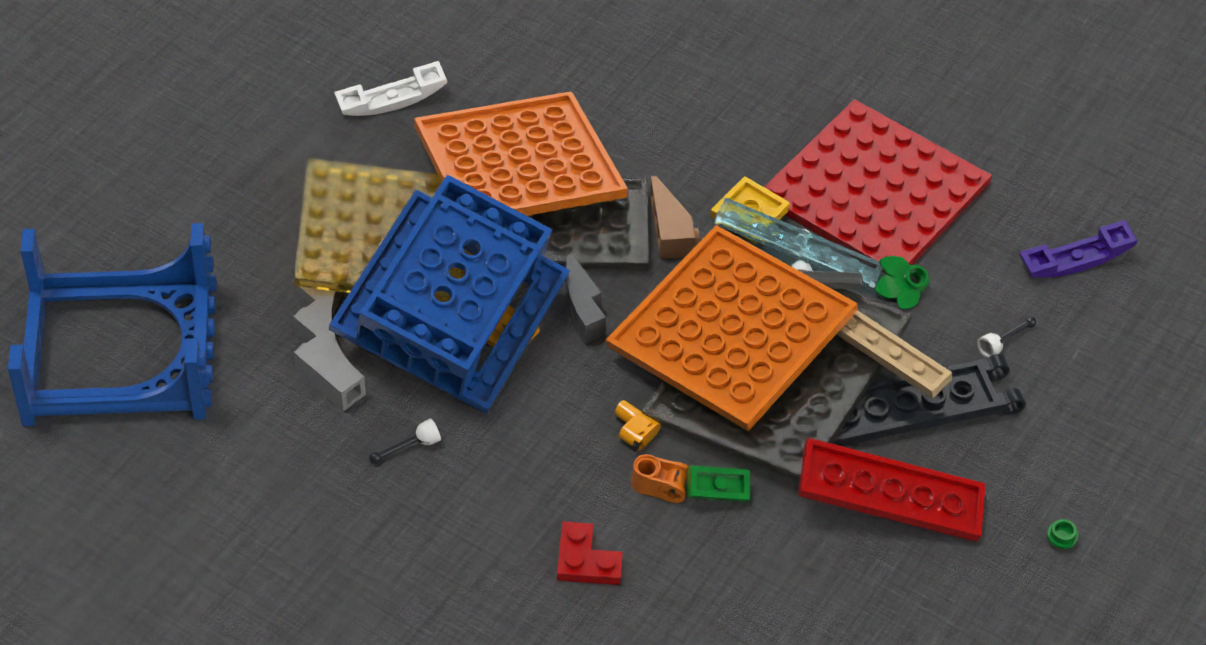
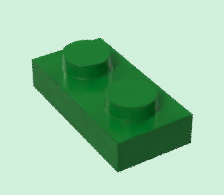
M691 465L687 468V498L748 502L750 500V470Z

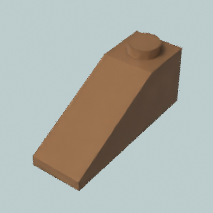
M651 176L650 200L660 259L686 257L695 245L700 242L699 229L693 227L692 216L659 178Z

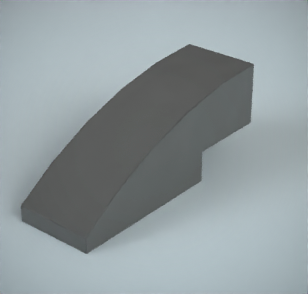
M573 254L567 256L566 268L570 270L569 276L566 279L567 305L577 333L584 344H588L605 336L606 316L601 311L600 290Z

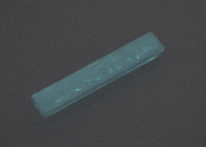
M726 197L714 220V224L826 271L861 272L863 275V286L871 290L874 289L882 271L879 261Z

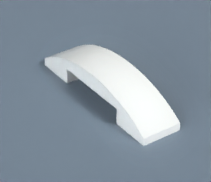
M439 61L413 68V77L363 91L360 84L336 91L335 96L343 115H376L398 110L425 99L447 84V79Z

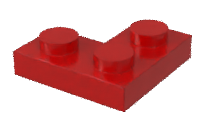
M562 521L557 581L620 585L623 552L592 550V523Z

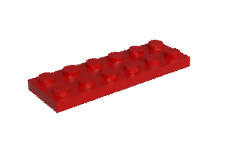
M807 438L804 444L798 496L977 542L982 534L986 483Z

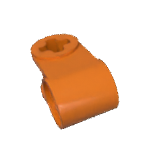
M649 454L640 455L633 463L631 486L639 494L661 498L671 503H681L686 497L685 487L687 484V468L689 466L681 462H673Z

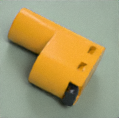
M622 400L615 409L614 414L626 422L620 430L618 437L632 446L634 451L642 450L658 434L661 428L659 422L625 400Z

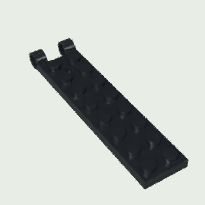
M995 354L985 359L945 367L952 372V380L933 399L901 377H894L775 402L756 422V426L770 461L803 455L804 444L807 438L845 446L1004 412L1006 415H1014L1025 408L1026 402L1021 391L1017 388L1007 389L1000 393L995 392L991 381L1001 380L1010 372L1004 356ZM964 391L967 393V395H960L956 392Z

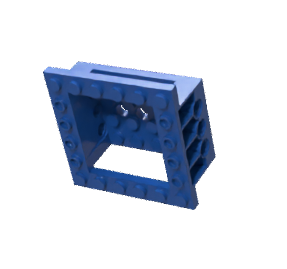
M447 174L433 197L415 189L329 324V330L487 414L565 283L570 270L545 257L552 233L551 228ZM464 250H466L467 252H469V253H471V254H473V255H468V254H466V253L464 252ZM460 268L464 271L465 276L460 279L453 278L449 274V270ZM522 282L530 284L531 286L479 373L476 372L483 347ZM438 291H445L450 295L451 299L447 302H440L435 298L434 294Z

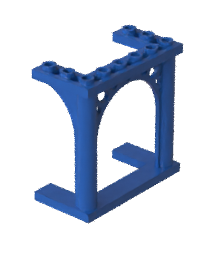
M191 223V239L187 248L179 257L163 266L139 271L45 274L35 229H23L20 252L29 286L24 347L23 345H10L8 372L22 426H34L35 416L192 411L194 420L206 419V408L212 407V391L207 388H209V383H213V367L208 365V361L214 359V344L209 342L210 336H215L214 319H210V315L216 313L215 296H211V292L217 291L216 274H211V272H214L213 254L208 255V253H211V236L205 235L204 224ZM162 296H168L170 299H163ZM190 297L193 299V302L185 308L175 307L176 303L182 298ZM141 299L166 309L180 326L182 340L177 356L163 372L148 381L127 387L38 390L46 301ZM191 314V320L184 319L186 315ZM180 372L174 380L171 379L172 374ZM160 383L166 384V386L157 387Z

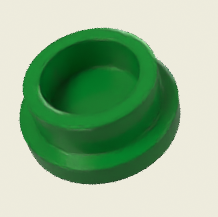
M1067 519L1056 520L1048 527L1047 539L1056 548L1070 549L1078 541V530L1075 524Z

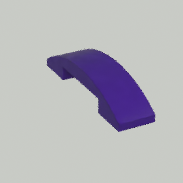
M1126 220L1100 227L1097 236L1051 250L1044 244L1022 251L1019 256L1031 277H1058L1101 265L1135 246L1138 240Z

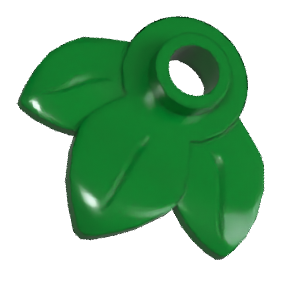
M899 256L881 258L879 262L886 275L877 282L875 292L885 299H897L900 310L913 308L919 302L920 293L929 284L928 272L922 266L910 265L904 258ZM910 277H915L918 284L913 283Z

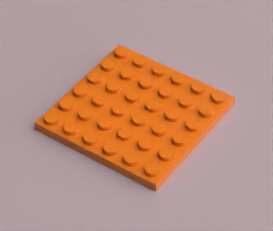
M572 91L414 118V127L441 182H443L448 174L526 216L627 197L628 188Z
M715 225L606 339V344L608 348L749 431L858 311V305L851 299Z

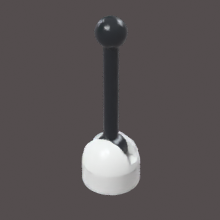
M1028 316L1025 322L1001 336L989 333L980 337L977 340L979 352L985 358L999 354L1003 349L1002 342L1026 327H1034L1036 319L1033 316Z
M430 418L418 425L415 436L379 453L372 452L369 455V460L371 463L377 464L381 461V458L417 441L424 445L441 441V436L438 428Z

